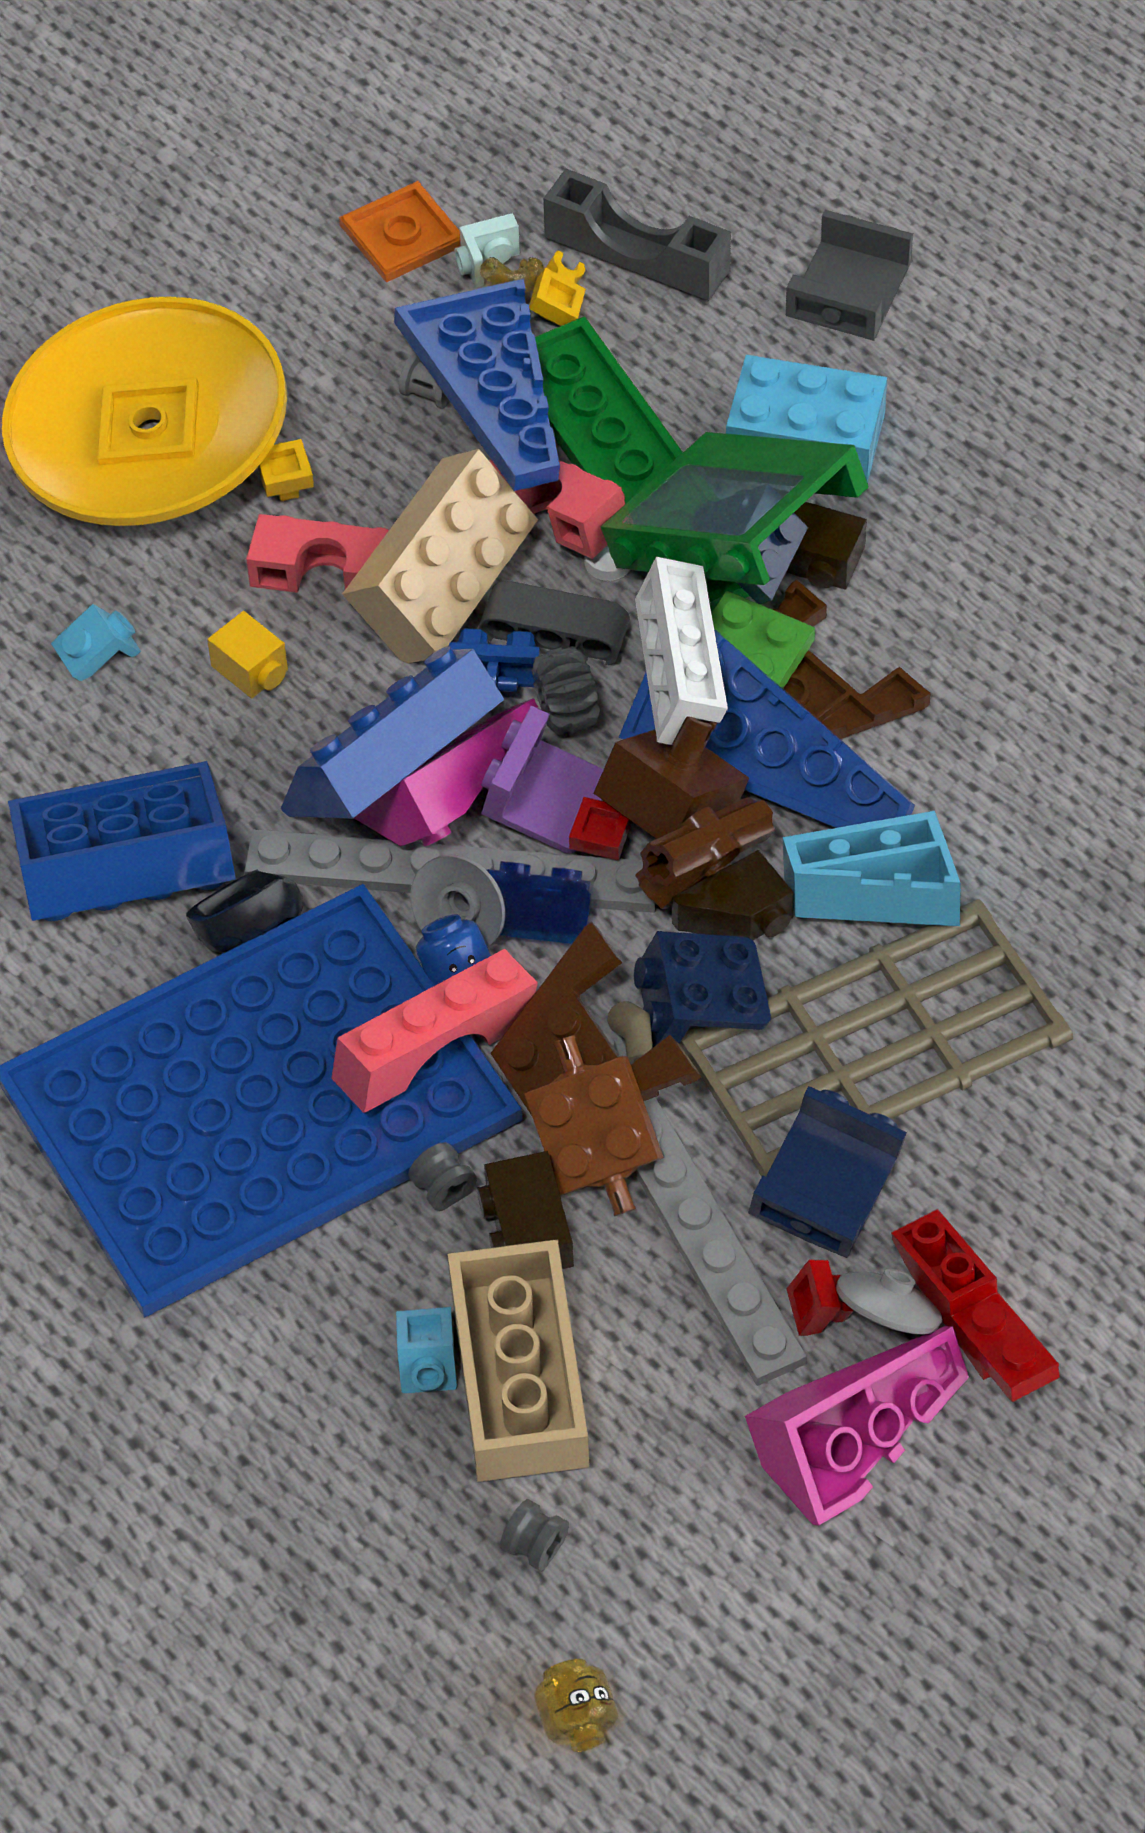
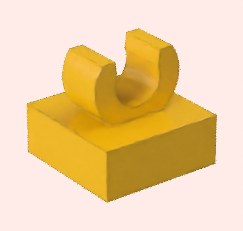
M302 439L273 445L266 458L257 467L267 497L279 495L280 501L299 498V490L314 487L313 473Z

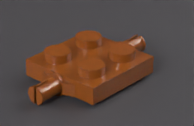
M575 1035L569 1036L553 1043L564 1073L560 1074L552 1083L524 1093L543 1149L549 1153L559 1194L565 1195L588 1186H605L614 1212L613 1214L617 1216L636 1209L625 1178L629 1177L639 1167L664 1157L628 1056H620L600 1065H584Z

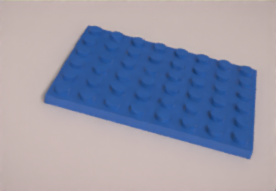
M364 884L0 1065L1 1089L144 1318L409 1180L408 1173L411 1165L428 1148L446 1142L450 1143L459 1154L523 1120L522 1108L470 1034L457 1038L439 1049L418 1070L406 1091L366 1113H363L331 1079L338 1037L435 986Z

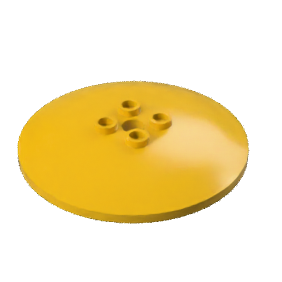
M149 297L130 300L96 310L65 326L44 342L25 362L16 375L4 404L2 415L4 448L14 473L26 490L38 501L56 512L83 522L99 525L135 526L158 523L192 513L213 503L240 485L256 470L266 458L281 431L287 406V386L281 362L268 338L259 328L238 313L211 302L186 297ZM147 420H160L159 423L152 428H138L143 422Z

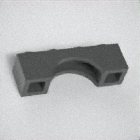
M565 168L543 198L545 238L707 301L711 299L730 271L731 231L692 216H688L681 226L673 229H658L645 225L631 217L618 205L606 183Z

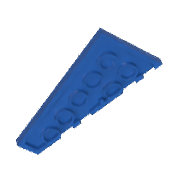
M524 279L395 307L394 324L513 491L558 481L560 463L553 428L550 427L548 418L549 407L547 397L544 396L543 376L535 335L532 334L530 325L531 314L529 304H526Z
M714 629L728 709L721 722H717L706 748L749 777L744 790L835 828L912 814L915 807L914 803ZM647 673L643 677L620 732L619 738L621 739L630 738L655 729Z

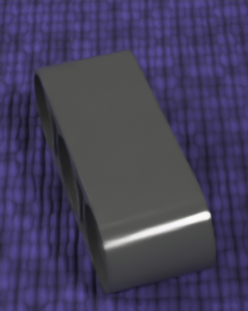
M501 581L492 587L478 629L488 634V641L492 642L493 638L507 641V635L513 631L531 632L534 635L535 647L550 650L561 647L562 649L575 647L585 655L586 661L590 657L605 660V665H612L617 660L630 617L624 607L609 600L513 581Z

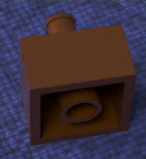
M688 716L684 720L672 745L657 742L655 729L615 742L593 794L658 839L677 830L685 820L705 807L709 806L716 812L740 801L749 777L706 748L717 722Z

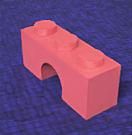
M490 460V463L495 467V469H496V470L500 473V475L503 477V475H502L501 472L498 470V468H497L496 465L493 463V461ZM559 460L558 481L515 492L533 514L542 510H548L556 543L593 559L607 546L601 526L625 505L624 493L622 488L613 481L603 480L581 470L574 464H567Z
M259 514L246 558L250 587L298 593L302 577L306 572L317 566L330 565L343 571L344 587L346 589L389 530L381 527L368 528L345 525L333 521L321 522L297 519L286 515Z

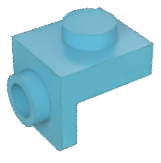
M94 604L85 610L51 643L72 677L79 681L91 677L119 650L130 657H134L141 652L131 637L135 633L132 624L118 611L110 614Z

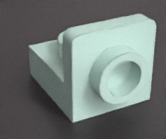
M513 213L459 227L461 247L454 249L456 263L461 275H470L475 288L484 286L483 264L491 263L498 265L508 261L513 256L520 255L519 226Z

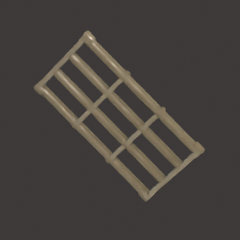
M977 899L960 907V926L928 925L884 946L881 944L869 948L868 953L793 987L786 985L779 988L777 994L767 998L771 1019L789 1011L803 1032L797 1036L717 1072L713 1070L702 1050L749 1029L700 1028L695 1026L688 1029L679 1045L702 1076L701 1078L753 1158L759 1174L766 1177L781 1147L766 1153L753 1130L799 1110L808 1086L819 1091L831 1090L838 1092L841 1090L851 1106L867 1114L879 1113L893 1119L953 1090L961 1088L963 1091L971 1087L973 1081L1046 1047L1054 1049L1073 1040V1034L1060 1012H1057L997 926L984 903ZM978 925L993 945V947L909 985L894 964ZM1003 964L1007 965L1020 984L938 1023H934L921 1004L924 1000ZM879 970L882 971L895 990L819 1026L815 1025L803 1006L810 1001ZM1030 1003L1035 1005L1047 1023L961 1063L947 1042ZM905 1009L909 1011L921 1029L842 1066L828 1045ZM934 1048L948 1069L870 1106L855 1086L857 1082ZM812 1051L817 1053L828 1070V1073L743 1112H740L727 1090Z

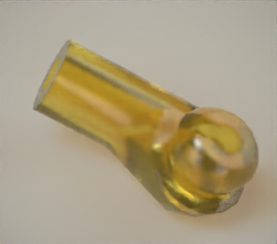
M490 257L482 263L480 275L492 285L524 279L525 292L534 290L536 279L543 271L544 265L538 258L529 257L528 262L526 259L520 261L519 269L511 270L498 259Z

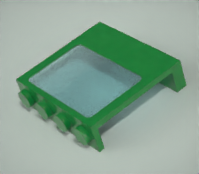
M705 432L601 526L616 568L649 572L655 558L660 557L703 566L705 579L766 585L770 578L758 546L813 494L858 498L869 486L855 445Z

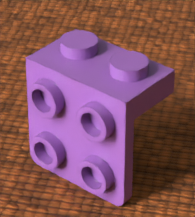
M531 706L522 723L513 720L501 746L508 750L503 761L501 762L494 758L484 776L481 786L489 791L481 814L564 853L571 854L576 852V850L569 849V835L583 797L602 801L593 793L604 769L542 741L541 739L550 714Z

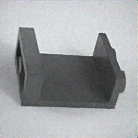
M825 209L822 214L821 242L804 277L793 274L786 287V316L874 341L911 264L913 233Z

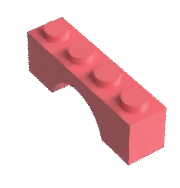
M503 949L338 1037L331 1079L363 1113H366L406 1091L423 1064L451 1041L469 1034H479L488 1045L500 1040L536 993L538 982L506 949Z

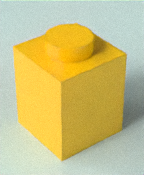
M244 610L207 638L211 666L251 699L264 689L270 691L276 688L284 679L286 671H288L285 643Z

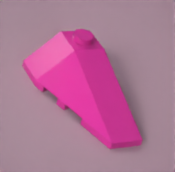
M532 698L502 710L460 734L453 742L447 744L354 818L399 846L421 839L424 846H428L451 833L448 824L464 815L482 790L481 784L492 760L495 758L502 761L508 750L501 746L513 720L522 723L531 706L538 708L535 699Z

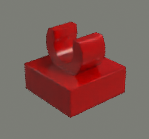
M583 797L569 835V849L619 860L633 821L605 801Z
M808 1260L786 1288L799 1336L821 1333L830 1321L844 1322L854 1312L845 1302L839 1301L836 1284L841 1275H832L828 1260Z

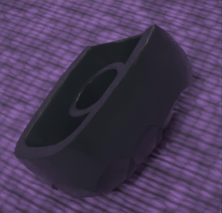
M256 869L227 884L194 905L186 913V917L198 940L210 950L225 953L249 940L259 937V935H264L265 932L277 927L289 917L295 918L301 915L303 909L302 895L294 881L284 876L261 872Z

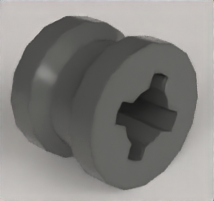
M446 1142L436 1144L420 1154L411 1165L408 1173L410 1180L416 1187L427 1191V1200L434 1210L443 1211L468 1196L477 1182V1177L469 1166L460 1165L457 1151L450 1143Z
M526 1499L517 1507L509 1519L501 1537L500 1548L512 1555L517 1553L528 1557L529 1565L543 1571L563 1544L568 1532L569 1522L558 1515L552 1517L541 1513L540 1505Z

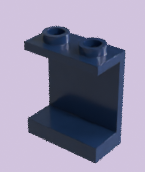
M808 1086L803 1096L800 1111L766 1177L762 1175L753 1193L748 1214L811 1244L848 1258L901 1152L907 1132L899 1129L897 1124L885 1115L879 1113L867 1114L849 1105V1102L843 1096L834 1091H819Z

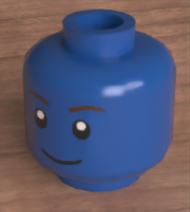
M458 914L448 915L429 923L421 930L423 937L416 945L417 956L423 970L434 985L491 956L478 924L472 920L461 919Z

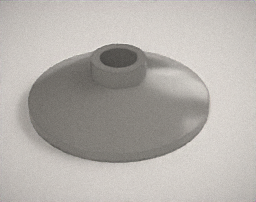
M448 854L433 858L425 863L416 873L411 885L410 902L414 918L421 930L439 918L458 914L461 919L472 920L478 924L487 947L495 942L504 925L505 906L497 883L485 868L467 857ZM462 894H463V895L466 897V899L468 900L469 905L464 902V900H463V898H462Z
M888 1268L884 1270L883 1274L849 1272L841 1275L836 1284V1291L839 1297L850 1308L885 1327L912 1334H930L939 1329L942 1322V1315L939 1309L923 1293L914 1288L915 1280L900 1270Z

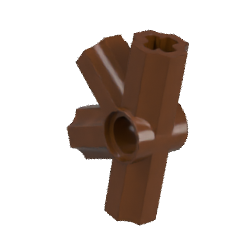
M749 797L716 812L709 806L697 811L685 820L677 830L649 842L640 852L643 868L635 874L639 882L638 885L648 898L653 900L661 909H668L672 905L673 896L724 869L741 852L766 841L775 831L772 822L773 811L763 799L757 801Z

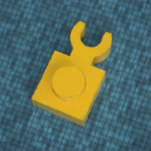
M558 250L536 279L529 309L541 315L544 319L562 326L578 319L586 288L577 283L585 273V265L579 261L574 270L567 269L561 261L563 252Z

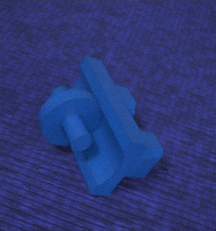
M464 628L461 631L458 642H450L449 646L452 650L474 649L500 692H517L518 687H534L532 669L535 657L540 656V647H535L534 635L531 632L513 631L507 635L506 645L488 644V634L481 629Z

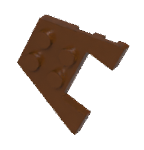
M796 579L786 589L785 598L779 607L772 610L814 627L826 618L827 605ZM809 650L783 688L840 739L924 710L930 705L931 695L928 690L900 667L896 668L863 694H860Z
M593 922L584 927L490 1053L530 1114L531 1112L524 1093L550 1084L560 1074L564 1073L556 1047L553 1044L554 1042L575 1035L584 1065H600L620 1057L580 999L582 993L622 964L620 958ZM671 1035L631 1064L643 1101L659 1096V1090L677 1083L686 1086L702 1077L682 1047Z

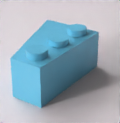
M935 811L783 837L784 881L794 892L793 911L795 917L960 926L961 882Z

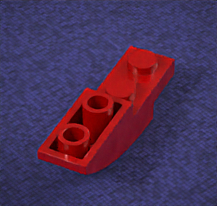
M938 1209L891 1232L892 1241L917 1286L939 1309L945 1326L953 1327L958 1345L983 1380L991 1377L1011 1402H1014L1060 1378L1059 1363L998 1293L996 1276Z

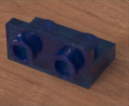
M504 861L500 862L499 870L487 869L497 883L504 900L505 920L499 936L572 945L584 927L589 924L594 885L590 881L582 880L583 871L552 867L551 876L530 874L531 865Z

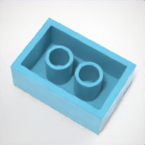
M746 355L728 417L726 434L855 445L868 483L886 410L887 377Z

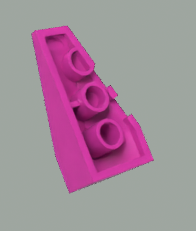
M944 1326L933 1333L925 1334L788 1391L745 1415V1419L762 1468L811 1524L819 1526L862 1501L873 1488L868 1479L864 1477L882 1457L895 1463L905 1451L900 1442H898L905 1430L913 1421L930 1423L965 1383L969 1375L953 1327Z

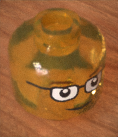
M571 1659L555 1664L544 1671L542 1675L543 1681L538 1684L534 1692V1700L548 1739L555 1744L570 1745L574 1752L587 1751L604 1743V1733L615 1725L618 1719V1710L608 1679L603 1670L599 1667L588 1665L584 1659Z

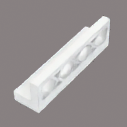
M656 557L635 598L657 742L672 745L686 717L689 716L720 723L728 707L703 566Z

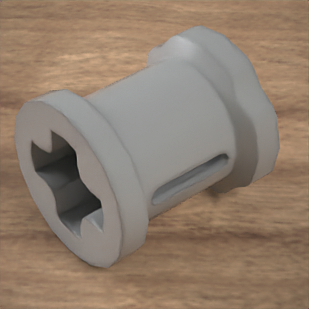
M417 354L409 356L399 378L400 394L406 396L412 393L435 401L436 407L444 409L449 399Z

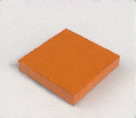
M419 181L339 217L341 228L386 283L453 252L457 247H461L460 230Z

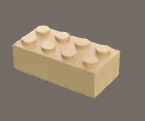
M480 449L442 458L342 594L399 660L406 663L426 660L431 654L450 644L538 519Z
M558 1240L448 1254L450 1287L477 1482L588 1468V1432Z

